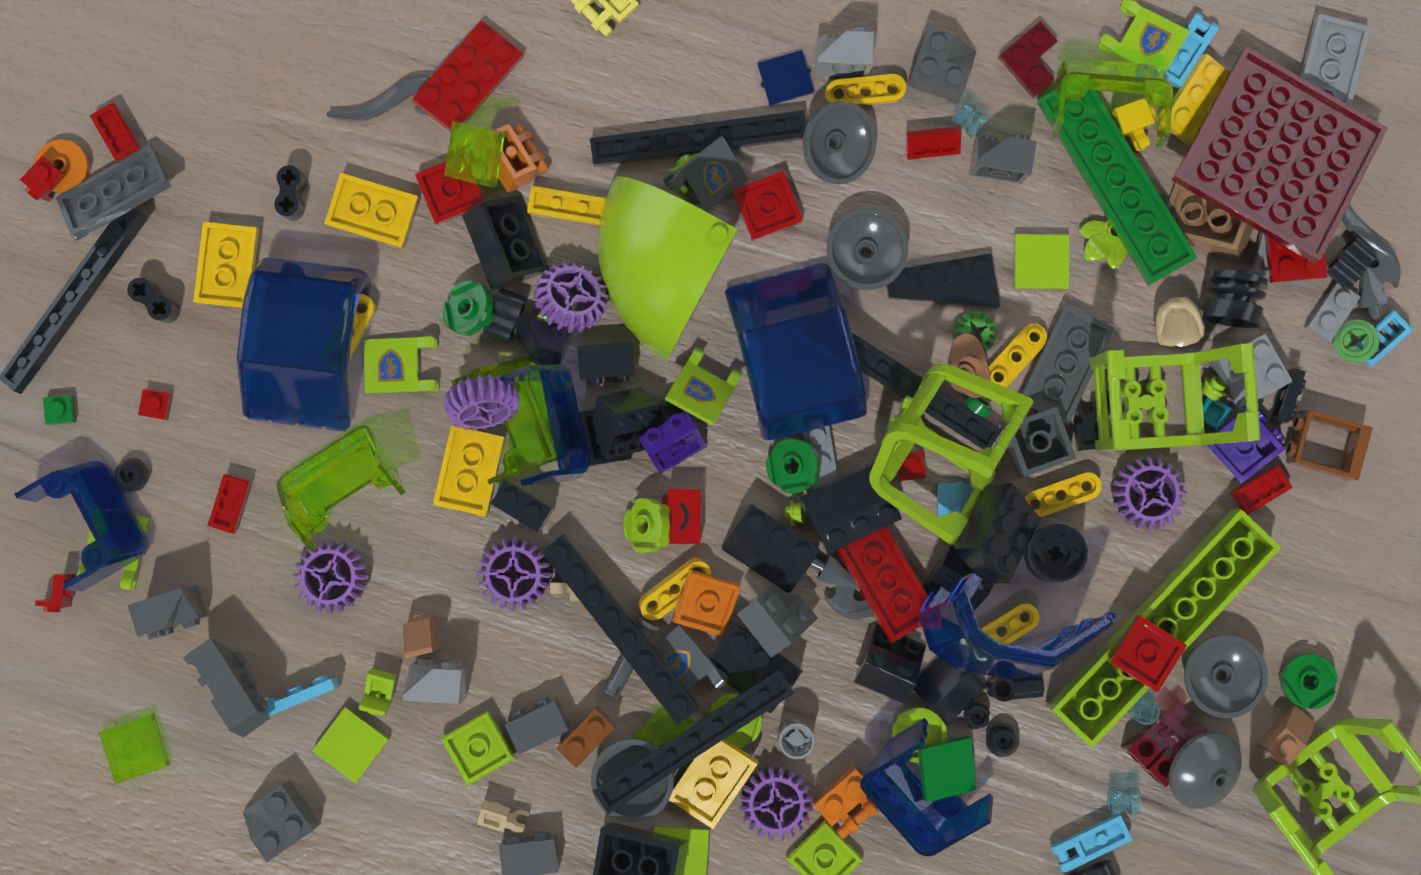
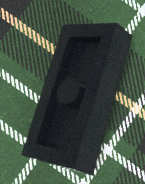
M1297 368L1287 370L1293 382L1280 388L1270 418L1271 422L1280 425L1287 424L1290 420H1293L1297 412V405H1295L1297 397L1303 392L1306 385V380L1304 379L1306 371Z

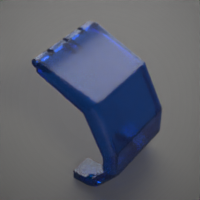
M263 258L251 272L243 298L236 357L242 411L248 420L262 422L271 420L272 423L286 425L298 423L302 427L317 429L325 427L326 430L346 432V429L350 427L351 404L348 368L354 317L359 294L370 295L371 282L366 272L355 268L276 258Z
M819 263L804 267L801 270L795 269L779 273L777 276L771 275L755 279L750 283L743 282L728 286L725 290V297L741 348L762 439L774 440L857 419L868 413L865 384L847 313L827 264Z
M974 572L962 577L948 601L946 600L951 593L946 589L940 587L933 590L918 614L929 651L955 670L1013 680L1052 670L1114 625L1117 618L1114 612L1109 611L1101 617L1082 620L1079 625H1066L1059 633L1035 648L1001 643L979 627L970 599L983 579Z

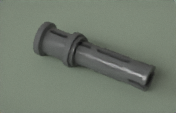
M639 616L637 627L650 642L654 633L658 632L660 627L654 622ZM624 656L618 662L609 682L603 690L615 698L620 697L625 684L634 670Z

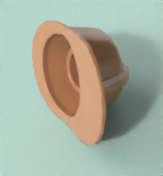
M971 334L957 336L952 342L950 349L951 365L991 381L985 351L981 342ZM949 382L951 387L955 391L960 392V394H966L967 396H970L972 398L983 397L975 392H972L952 382Z

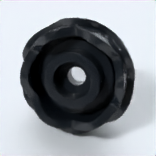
M129 458L117 465L114 476L117 485L121 489L133 492L142 490L145 487L150 472L142 460Z
M997 723L986 732V747L992 754L998 757H1008L1015 753L1019 747V734L1013 726L1007 723ZM1001 738H1005L1004 743H1001Z

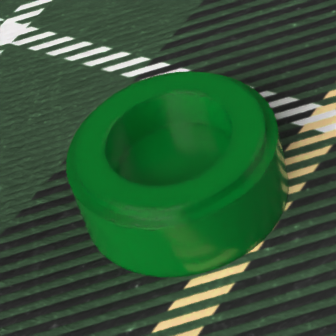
M968 396L965 400L967 407L981 417L987 418L993 410L992 406L982 397L972 398Z

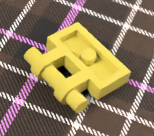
M570 0L575 5L574 9L580 15L584 14L592 22L591 26L597 32L600 31L605 37L610 36L614 31L607 23L611 18L620 25L639 7L636 0H596L605 9L599 15L591 7L595 0Z

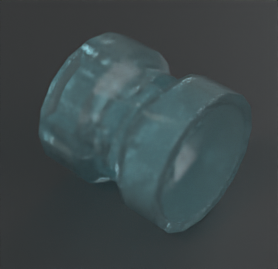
M970 100L952 121L957 126H962L966 129V134L973 139L990 120V117L985 113H980L976 105Z
M1142 695L1127 711V714L1131 719L1143 725H1150L1158 720L1160 708L1155 700Z
M1109 787L1107 792L1109 813L1111 815H1120L1122 812L1127 811L1130 815H1139L1141 811L1139 788L1128 787L1124 791L1119 787Z

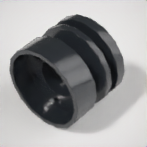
M1243 270L1211 271L1209 281L1215 284L1208 285L1207 291L1219 297L1205 300L1202 319L1230 327L1259 328L1261 326L1263 307L1252 303V301L1264 300L1266 298V293L1262 290L1267 289L1269 279Z
M1052 524L1034 532L1023 558L1027 569L1034 577L1044 582L1058 583L1073 579L1082 572L1087 562L1088 548L1085 539L1076 529L1066 524ZM1055 547L1059 558L1051 561V556L1047 554V551Z

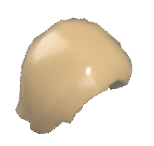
M1174 297L1168 299L1159 307L1156 316L1155 333L1160 345L1168 347L1188 346L1189 344H1197L1204 336L1205 327L1200 309L1191 299L1187 297Z

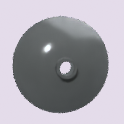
M832 102L817 110L809 120L803 136L805 161L813 174L819 179L832 184H845L859 178L870 166L876 151L877 139L874 124L865 110L850 102ZM832 137L833 142H832V145L830 146V145H829V139Z
M857 209L844 215L833 226L826 245L827 260L833 273L846 285L859 290L879 289L893 282L902 272L908 258L907 237L901 225L891 215L877 209ZM868 248L870 256L864 257L861 254V249Z
M1218 635L1202 641L1193 649L1186 661L1184 683L1189 697L1202 711L1219 718H1236L1247 714L1260 703L1267 689L1268 671L1263 656L1251 643L1236 636ZM1219 670H1222L1224 676L1218 680L1216 674Z
M1218 731L1198 734L1186 742L1176 754L1169 772V786L1175 799L1182 805L1192 809L1207 808L1223 800L1232 791L1240 776L1242 755L1238 744L1225 733Z
M636 738L622 739L609 745L601 752L594 763L591 773L592 792L596 787L658 747L651 742ZM671 773L609 815L625 822H640L657 815L666 806L671 797L674 786V774ZM593 792V795L597 803L605 811L604 807L602 806V804Z

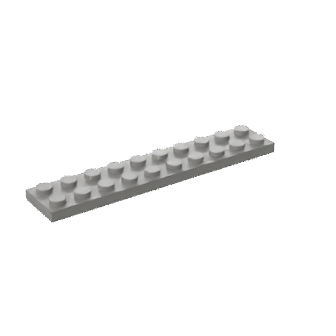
M1320 13L1316 15L1300 77L1351 106L1371 27ZM1260 232L1250 272L1269 279L1265 234ZM1307 280L1283 283L1302 288L1306 286Z

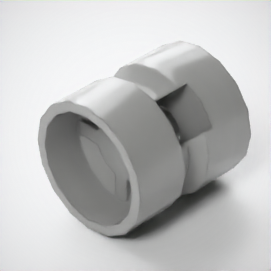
M789 719L778 730V743L783 754L787 757L803 759L813 750L815 744L814 735L809 725L803 720Z

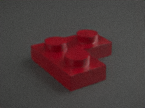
M1040 21L998 57L1032 98L1055 80L1052 74L1039 61V58L1058 41Z

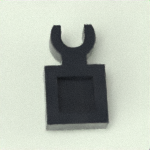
M1090 403L1091 411L1089 414H1085L1082 411V404H1078L1075 410L1077 417L1081 419L1080 424H1073L1077 451L1096 449L1095 440H1099L1098 423L1094 419L1097 415L1096 403Z

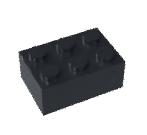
M1013 483L986 485L954 550L983 584L1010 583L1041 518Z
M611 822L601 827L593 875H683L689 841Z

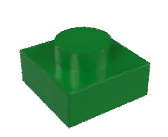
M73 395L43 398L45 425L76 422Z

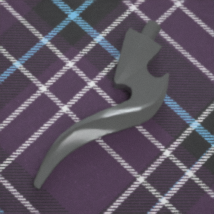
M424 75L406 77L382 96L365 106L347 111H327V116L346 121H366L378 117L407 98L414 96L430 77ZM417 105L414 107L417 112L428 115Z
M1349 204L1341 219L1353 238L1358 237L1377 254L1375 259L1376 267H1367L1360 278L1358 309L1368 308L1370 321L1381 319L1379 305L1388 303L1382 286L1385 282H1390L1394 288L1398 287L1401 273L1400 263L1395 252L1362 224Z
M831 556L828 557L826 563L815 557L810 567L820 572L817 579L832 584L835 588L833 597H824L827 604L835 612L849 619H862L874 616L866 600L856 601L854 599L853 593L858 587L852 576ZM936 617L932 621L940 624L942 619Z

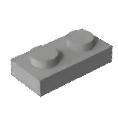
M1337 282L1334 283L1305 328L1325 342H1331L1360 299V296L1350 289L1344 290Z

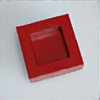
M143 389L138 415L168 420L173 394Z
M922 451L910 452L897 472L899 482L926 478Z

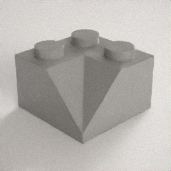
M856 27L852 28L851 31L844 32L839 38L835 34H824L822 37H817L814 76L843 78L869 76L873 65L874 32H867L866 28Z
M1266 333L1243 343L1254 344L1258 399L1293 382ZM1228 359L1209 362L1215 376L1226 384L1227 397L1234 409L1245 406L1244 373L1235 374Z
M418 658V662L410 664L403 701L460 704L467 698L469 665H462V660L446 659L445 662L440 664L434 663V658Z

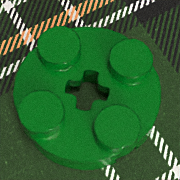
M468 280L457 284L449 292L452 296L448 303L444 302L442 310L444 323L449 329L459 335L470 336L479 332L484 326L491 324L494 318L492 312L493 299L487 287ZM468 304H471L470 310L467 313H464V311L468 308Z
M793 438L782 440L774 446L775 448L766 460L767 475L774 485L776 484L786 493H799L808 490L818 482L821 461L812 443ZM792 458L799 463V468H797L795 474L793 469H788V464L792 463Z
M1306 653L1292 657L1280 671L1279 680L1283 694L1291 703L1302 708L1318 709L1327 705L1334 698L1338 675L1334 666L1327 659L1315 654ZM1306 675L1315 677L1312 681L1314 685L1312 688L1303 685Z

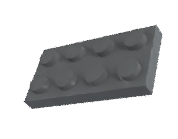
M149 143L57 196L56 200L70 235L78 241L172 186L156 150Z
M1063 305L1021 393L1033 400V405L1030 409L1039 413L1058 407L1063 424L1068 426L1094 370L1090 369L1089 358L1104 352L1114 327L1071 306Z

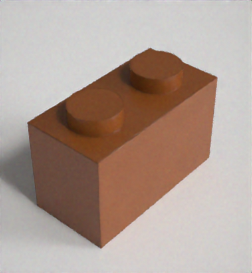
M597 705L556 749L577 768L615 729L617 724Z

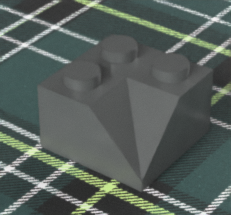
M929 27L907 85L958 103L970 76L976 52L956 36Z
M1014 134L1013 137L1009 136L1002 142L998 141L997 137L989 135L977 138L973 145L969 175L1022 184L1032 173L1037 141L1029 140L1030 137L1024 134Z
M1058 407L1025 417L1007 447L1018 477H1025L1076 459ZM1005 424V425H1003V426H1000V428L1002 429V432H1003V430L1005 429V427H1006L1007 424Z
M198 585L178 588L128 605L137 637L147 635L149 640L174 633L173 627L183 625L184 629L199 625V619L207 616Z
M766 587L737 613L770 657L791 645L818 619L801 596L771 587Z
M290 780L243 811L251 841L266 863L320 825Z

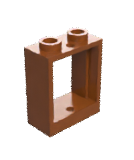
M1310 409L1300 411L1293 421L1292 428L1295 431L1292 440L1288 442L1285 455L1288 456L1286 463L1348 481L1359 480L1373 427ZM1310 421L1350 432L1341 469L1301 458Z

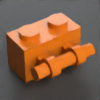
M506 124L486 133L480 148L508 193L531 183L536 170L540 174H544L549 170L545 162L546 157L542 151L537 150L532 142V135L529 131H525L522 124L516 125L513 129L510 124Z
M854 764L812 800L814 806L831 826L840 819L844 822L836 830L843 839L851 832L854 834L859 830L858 826L869 816L873 818L878 813L877 810L885 804L879 795L871 801L867 799V796L874 789ZM860 803L863 808L850 817L848 812Z

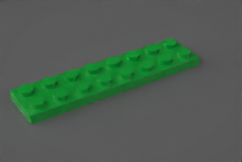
M1086 74L1038 99V106L1148 286L1198 258Z

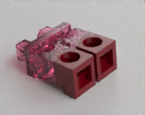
M1176 702L1165 711L1159 709L1154 714V717L1131 740H1127L1121 746L1137 764L1141 765L1143 770L1159 785L1164 787L1169 785L1170 767L1181 747L1198 734L1208 732L1195 720L1185 729L1180 722L1189 713L1182 705Z

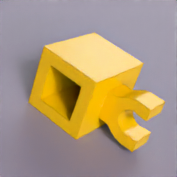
M1146 98L1115 108L1110 113L1123 136L1131 137L1135 153L1147 149L1146 147L1150 146L1149 139L1144 130L1149 129L1155 124V111L1153 106L1147 103Z

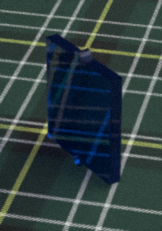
M802 50L757 63L762 80L761 87L765 90L769 106L815 93L810 78L811 69L807 68Z

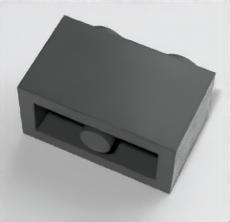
M545 697L534 703V709L525 713L523 708L509 715L510 720L507 721L505 727L518 755L569 731L571 727L557 698L550 701L549 697Z
M539 831L533 833V837L522 838V834H513L506 836V840H502L499 845L502 875H541L558 873L560 861L557 834L550 835L549 831Z

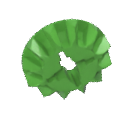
M973 311L965 313L955 323L953 330L954 340L961 334H969L972 331L971 324L975 328L985 327L979 335L983 349L986 352L994 345L996 340L995 322L988 314Z
M1363 320L1348 321L1340 327L1334 336V349L1346 362L1359 364L1362 361L1370 360L1375 352L1378 351L1380 337L1376 328L1369 322ZM1350 333H1353L1358 338L1364 337V340L1361 342L1363 345L1362 351L1356 346L1350 347V344L1353 343Z

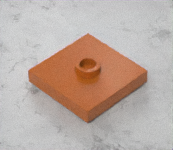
M689 569L671 620L673 623L724 637L741 585Z

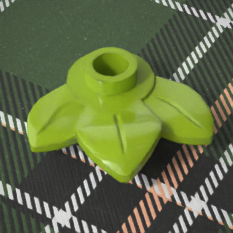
M1098 220L1087 222L1079 230V233L1088 239L1084 250V259L1086 261H1096L1106 258L1109 267L1112 270L1116 269L1124 261L1127 251L1119 237L1111 234V224L1108 220L1106 222Z

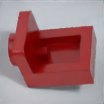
M41 156L20 180L27 186L25 191L38 201L41 198L50 202L53 197L49 193L66 175L46 157Z
M54 574L51 599L35 600L34 606H43L44 612H61V608L71 607L72 597L75 596L77 590V583L74 581L75 574Z

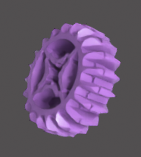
M564 261L558 267L553 264L549 271L545 270L542 273L540 280L536 284L537 288L534 298L537 299L536 308L542 309L540 312L541 317L548 316V325L555 322L558 324V330L565 326L569 333L573 331L574 327L579 332L583 331L585 327L588 329L593 327L595 322L598 323L601 320L602 314L607 309L608 295L605 294L607 286L601 285L602 276L594 277V269L588 272L585 270V263L580 267H576L574 261L569 266ZM574 291L572 301L569 303L571 292Z
M491 374L485 377L478 375L476 378L468 377V380L459 381L458 385L451 386L450 390L446 392L444 407L450 423L455 424V427H463L464 430L473 428L476 431L479 428L484 430L487 427L495 428L497 424H505V420H511L513 415L518 413L520 399L517 388H515L513 382H510L509 378H502L501 375L492 377Z
M1145 457L1143 463L1140 458L1134 459V466L1130 463L1125 464L1128 474L1124 471L1117 473L1123 480L1122 482L1113 481V485L1119 487V491H1113L1111 495L1114 497L1119 496L1120 501L1114 502L1113 505L1114 507H1123L1118 515L1120 517L1128 515L1126 519L1127 524H1132L1136 521V528L1142 529L1144 525L1147 530H1153L1155 525L1162 529L1165 525L1164 520L1168 524L1174 522L1171 514L1175 516L1181 515V511L1176 507L1177 505L1185 506L1186 504L1185 501L1179 500L1180 496L1187 495L1186 490H1180L1179 486L1185 484V480H1176V477L1180 474L1179 470H1174L1170 473L1172 469L1170 462L1163 465L1162 458H1156L1153 463L1152 457ZM1144 471L1157 473L1156 477L1151 478L1148 483L1135 479L1137 475ZM1165 482L1169 492L1168 499L1162 493V487ZM1130 486L1136 493L1135 507L1130 500ZM1145 489H1153L1151 493H1154V498H1146ZM1151 504L1163 508L1153 516L1141 514L1143 509H1147Z
M513 537L512 545L510 546L508 539L504 538L502 539L503 548L495 542L492 544L495 553L485 550L484 554L490 558L489 561L479 560V564L486 566V570H478L477 575H485L486 580L479 581L478 585H488L489 588L484 590L482 594L484 596L489 595L491 592L494 594L490 599L491 604L501 599L500 609H504L507 602H510V611H515L516 603L519 602L520 608L524 610L527 608L525 600H528L531 605H535L537 602L533 595L535 594L543 598L544 593L539 588H549L550 584L542 580L543 578H550L552 575L550 572H543V568L549 567L550 562L541 564L540 559L545 557L542 552L538 555L535 554L539 547L537 544L528 549V539H524L522 545L519 546V538ZM511 551L508 566L504 569H493L498 558L504 553ZM519 552L527 555L532 560L536 570H528L522 567ZM515 566L517 572L527 573L528 575L517 577V581L514 582L512 576L501 573H506L508 570L511 571V567ZM493 577L504 579L507 582L509 595L498 589ZM523 579H535L531 590L525 595L518 596L521 581Z
M330 539L328 545L324 541H318V549L314 545L308 546L311 556L305 552L300 554L305 563H295V567L301 569V573H294L293 578H300L301 583L295 584L294 587L295 589L303 588L304 591L299 594L300 599L307 596L310 597L306 603L308 607L317 602L316 611L318 612L322 611L325 606L327 613H333L334 605L338 612L344 611V604L349 608L354 606L351 597L356 600L362 598L361 594L356 590H366L367 586L360 583V580L368 579L369 575L361 574L360 570L366 569L367 564H358V561L363 558L362 554L352 556L356 549L354 546H350L345 551V541H340L336 548L335 539ZM328 553L334 554L333 559L329 560L325 568L313 566L321 556ZM342 558L350 568L351 579L342 572ZM334 571L336 578L340 580L328 582L329 578H326V574L323 572ZM311 574L320 582V594L313 587ZM336 585L349 587L339 598H328L329 593L333 592Z
M770 765L768 766V775H765L762 769H758L760 779L757 780L753 775L749 776L753 786L743 785V789L749 794H740L739 799L747 802V804L740 805L739 809L741 812H749L742 818L744 822L753 820L749 825L750 831L755 830L758 826L760 827L758 837H763L765 831H767L769 841H773L774 833H778L779 840L783 841V832L788 831L789 836L792 838L795 836L793 827H796L799 831L804 829L799 822L800 820L804 822L810 821L809 816L804 814V812H812L813 806L805 803L812 801L813 796L811 794H804L810 789L808 784L799 786L804 780L802 775L797 776L793 780L792 778L795 773L793 769H790L787 775H784V766L780 765L778 773H774L773 766ZM777 782L788 784L798 795L782 794L778 790ZM769 783V794L765 798L754 802L758 790ZM774 790L776 791V796L779 797V801H784L779 804V815H777L773 805L769 806V804L773 803ZM798 804L797 811L793 817L783 823L784 811ZM755 811L770 812L774 816L775 824L765 822Z

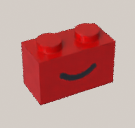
M668 489V494H662V504H666L670 510L668 544H700L701 489Z

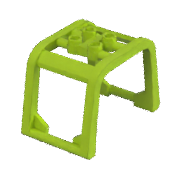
M1253 343L1238 344L1195 353L1124 357V350H1112L1089 358L1090 369L1094 370L1099 437V440H1095L1096 452L1261 440ZM1228 359L1235 374L1244 373L1247 412L1237 414L1233 431L1205 434L1200 364ZM1181 365L1186 435L1166 436L1165 422L1169 418V412L1165 408L1164 394L1167 391V385L1161 379V367ZM1149 367L1150 381L1146 383L1144 388L1146 395L1139 396L1141 386L1136 381L1135 368ZM1106 369H1107V372H1108V378H1107V380H1108V386H1109V400H1110V414H1111V421H1110V423H1111V428H1112V438H1109L1107 398H1106V384H1105V370H1106ZM1124 379L1125 382L1120 385V380ZM1121 396L1124 398L1125 410L1123 412ZM1141 410H1148L1146 417L1150 423L1154 424V437L1140 438L1139 424L1143 420Z
M939 363L932 365L923 377L914 397L911 398L908 395L905 397L899 408L900 412L897 416L894 415L886 428L888 431L880 443L882 446L870 472L869 481L872 488L879 496L948 544L954 545L966 526L986 485H990L996 474L995 468L1032 407L1033 400L1028 396L950 364ZM944 380L1001 404L1004 422L1008 424L992 449L988 447L976 452L941 437L922 422L921 416ZM915 443L942 455L969 474L970 483L974 489L960 513L954 511L938 517L890 485Z
M1346 718L1339 720L1308 741L1307 747L1288 767L1278 763L1254 784L1252 790L1283 833V836L1286 837L1314 875H1335L1320 856L1387 804L1394 801L1421 804V781L1416 784L1417 787L1393 786L1354 735L1375 736L1390 751L1402 752L1421 777V758L1392 719ZM1336 738L1378 792L1361 805L1354 799L1353 789L1349 785L1344 784L1338 776L1336 766L1327 762L1319 752ZM1309 758L1315 764V773L1320 778L1325 779L1316 785L1312 780L1304 778L1297 768ZM1288 774L1294 781V790L1304 796L1310 804L1311 813L1322 819L1329 828L1313 842L1272 789L1277 782ZM1333 796L1337 800L1344 802L1351 813L1338 822L1332 815L1331 805L1324 801V799Z

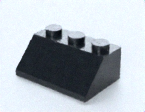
M521 195L480 202L462 214L491 290L512 286L540 275L545 270L549 271L548 263Z
M875 462L800 497L818 538L828 554L902 519L899 509L879 496L871 486L869 478Z
M750 504L721 550L780 589L791 593L821 549L753 504Z
M734 622L710 656L711 661L727 675L729 679L727 684L740 693L779 668L792 687L803 672L801 667L780 653L770 657L751 633ZM779 704L768 710V712L772 713Z

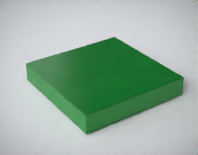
M965 735L918 747L924 801L931 802L976 790L971 737Z

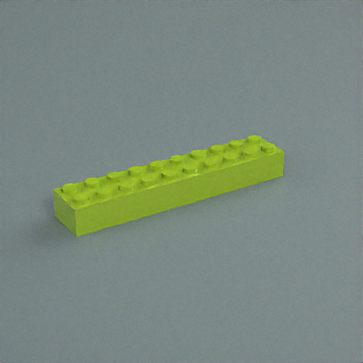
M1231 509L1054 696L1046 707L1084 744L1093 749L1149 689L1108 662L1136 615L1142 616L1186 644V650L1282 547L1242 509Z

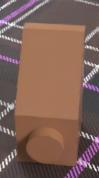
M426 613L409 616L410 622L403 624L405 659L431 653L442 648L434 616L426 618Z
M1292 704L1257 744L1276 762L1288 767L1307 747L1315 722L1297 705Z

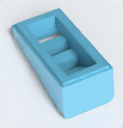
M1393 309L1374 325L1379 334L1380 342L1384 346L1381 349L1378 347V351L1370 360H1365L1370 367L1376 364L1414 330ZM1390 321L1400 329L1397 334L1387 325ZM1382 328L1392 337L1390 341L1379 332ZM1364 337L1353 345L1358 349L1360 348L1361 351L1363 350L1361 342L1364 340Z

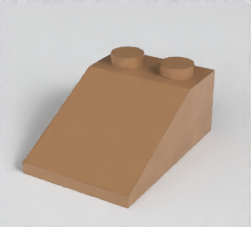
M1175 183L1167 208L1190 246L1216 256L1241 262L1253 227Z

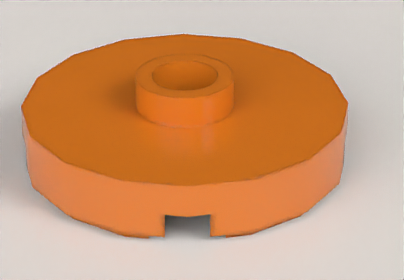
M63 139L50 141L42 146L36 154L34 163L41 156L46 157L56 167L60 162L64 163L60 171L66 176L51 192L63 194L89 178L91 166L86 152L72 141Z

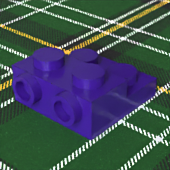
M1246 406L1227 420L1226 424L1215 433L1233 431L1237 414L1247 412ZM1259 408L1261 440L1207 445L1240 483H1243L1285 450V445L1283 444L1285 437L1276 427L1270 429L1264 421L1267 417Z
M686 411L672 415L667 422L659 427L648 429L639 438L660 474L707 447Z

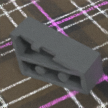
M210 638L183 657L187 665L192 664L197 668L201 675L197 681L201 687L206 684L214 697L211 703L229 731L244 738L270 719L266 710L268 704L264 697L258 694L255 688L257 682L247 672L244 666L247 664L246 660L239 651L234 652Z

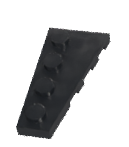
M991 253L903 268L902 272L893 282L886 285L888 299L1000 307Z

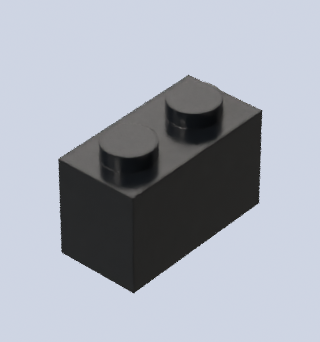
M632 342L577 346L580 380L586 381L587 385L603 384V379L612 378L614 383L630 382V377H635Z
M507 480L503 482L490 503L536 532H541L554 511V508Z

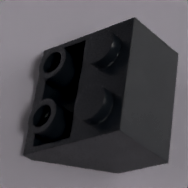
M639 387L597 396L592 420L602 456L606 460L645 450L639 438L648 429L655 427L660 403L643 388Z
M951 545L938 560L922 587L935 608L963 625L989 596L994 584H983L954 550L955 546Z
M876 624L860 660L854 683L905 704L917 684L926 645L906 636L890 643L881 626Z

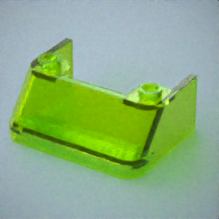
M1076 58L1066 59L1060 64L1056 78L1052 139L1058 138L1063 126L1065 100H1079L1086 95L1088 90L1144 94L1145 100L1151 106L1159 107L1156 147L1162 148L1171 132L1173 88L1169 76L1163 67L1150 64Z
M529 356L478 367L451 381L452 385H458L459 381H466L468 377L476 378L478 375L485 377L488 374H491L492 377L501 375L502 378H509L510 382H513L515 388H517L520 399L518 413L513 415L511 420H505V427L513 449L505 452L503 455L502 463L505 472L487 479L489 485L520 476L568 457L570 445L541 366L533 363Z
M367 425L354 428L284 473L276 484L287 525L311 552L317 550L312 534L321 531L326 526L329 517L327 510L371 482L376 488H387L393 485L400 495L406 493L397 469Z

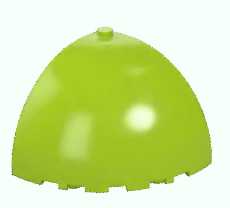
M616 176L606 195L598 228V260L603 283L607 286L606 292L612 306L626 328L647 349L667 362L730 248L738 229L666 191L632 178Z

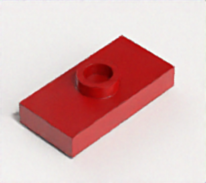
M114 102L89 115L116 162L141 149Z
M960 126L906 132L907 160L961 154L962 131Z
M1276 464L1229 493L1239 509H1242L1249 515L1293 487L1279 464Z
M223 474L207 526L236 534L252 482Z

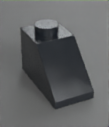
M519 314L515 335L532 362L546 368L560 370L569 347L571 332L569 333L567 328L562 327V329L558 330L557 325H548L547 322Z

